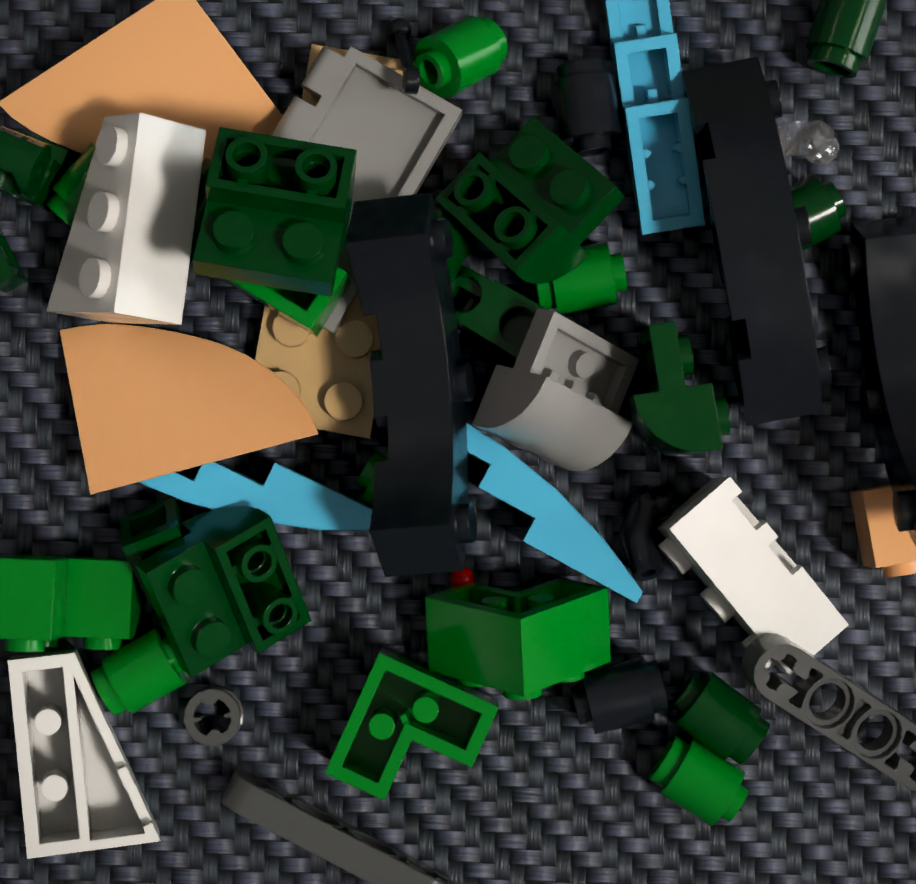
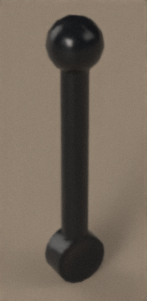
M395 18L389 23L387 34L393 42H396L403 73V94L416 95L419 90L420 72L419 68L414 67L408 42L412 32L411 25L406 19Z

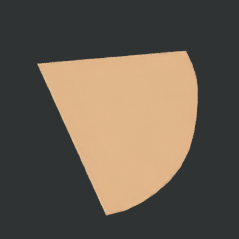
M196 0L152 1L0 100V106L14 120L32 132L80 153H83L91 143L96 146L104 117L140 112L205 129L206 137L203 160L205 158L212 160L220 127L271 136L283 116Z
M96 324L59 330L90 495L318 435L311 414L301 399L284 381L248 355L226 345L178 332L126 324Z

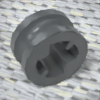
M220 686L202 689L189 700L184 710V724L187 733L194 741L204 746H218L227 743L239 732L244 721V708L239 697L233 691ZM220 700L229 708V711L224 714V718H231V723L227 730L217 725L209 732L199 723L205 715L198 714V708L201 702L212 706Z

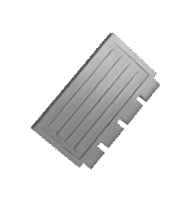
M352 46L345 57L327 47H323L301 84L303 89L320 100L316 106H313L294 96L271 136L357 150L350 218L355 201L417 194L462 117V109L420 85L416 95L403 94V76ZM346 243L344 251H341L338 267L347 272L351 283L323 329L334 335L358 295Z

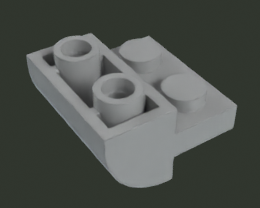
M537 308L514 367L510 368L496 364L472 425L561 469L569 471L591 469L607 460L621 446L631 430L633 422L618 415L640 359L555 311Z

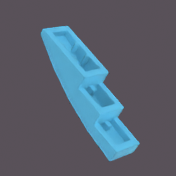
M603 0L621 122L641 234L645 235L705 225L691 112L688 98L685 97L677 33L673 32L669 0Z
M466 423L468 454L489 465L478 488L532 517L521 540L637 603L643 591L605 539L555 487L503 445Z
M218 461L201 465L195 478L178 471L138 482L184 502L212 510L232 506L254 507L270 515L274 524L314 530L369 531L372 508L279 463H274L265 484Z

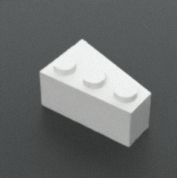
M140 112L104 117L47 306V312L109 323L182 325L206 137L205 129Z
M730 476L712 478L676 509L668 519L662 521L656 527L665 537V540L658 545V548L682 575L690 568L707 586L699 595L722 622L726 623L732 617L735 618L749 635L741 642L745 649L754 639L762 635L779 634L812 655H815L849 624L805 569L799 564L796 565L775 541L778 536L765 520L759 522L737 497L742 491ZM772 658L765 665L767 671L775 665L779 671L789 676L794 673L782 661H775Z
M77 649L17 655L8 659L27 859L161 841L156 821Z

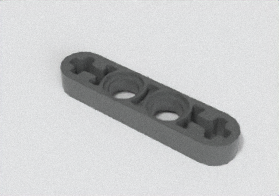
M765 634L754 639L747 646L742 657L741 667L744 677L765 698L907 789L916 791V764L909 763L896 752L902 742L916 752V722L784 636ZM771 658L775 661H782L798 675L793 685L778 674L768 672L765 669L766 663ZM836 684L838 691L834 704L824 712H811L809 703L812 693L821 685ZM871 715H883L884 728L881 735L869 743L858 742L857 731L860 724Z
M235 770L220 798V801L233 812L370 884H455L451 879L434 868L248 772Z

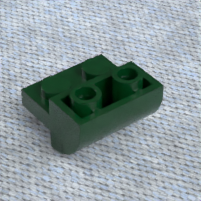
M533 116L491 162L479 152L435 200L522 280L532 284H541L562 277L589 256L580 244L622 201L624 195L610 180Z
M220 127L205 185L207 202L193 256L194 274L332 297L341 251H344L355 182L357 150Z
M675 321L648 325L637 336L646 393L633 395L622 403L627 420L633 422V430L652 447L670 454L691 455L723 449L721 436L730 435L731 432L727 402L724 396H714L713 383L686 387V375L694 373L693 355L688 335H677Z
M224 507L194 516L180 523L185 533L184 537L135 564L179 666L191 678L244 645H248L259 654L312 621L271 516L254 507Z

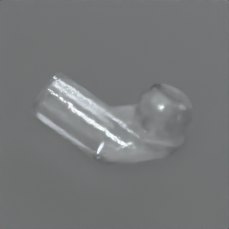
M821 120L783 121L777 124L784 160L789 156H807L809 162L822 166L836 158L840 149L839 141L834 137V129Z

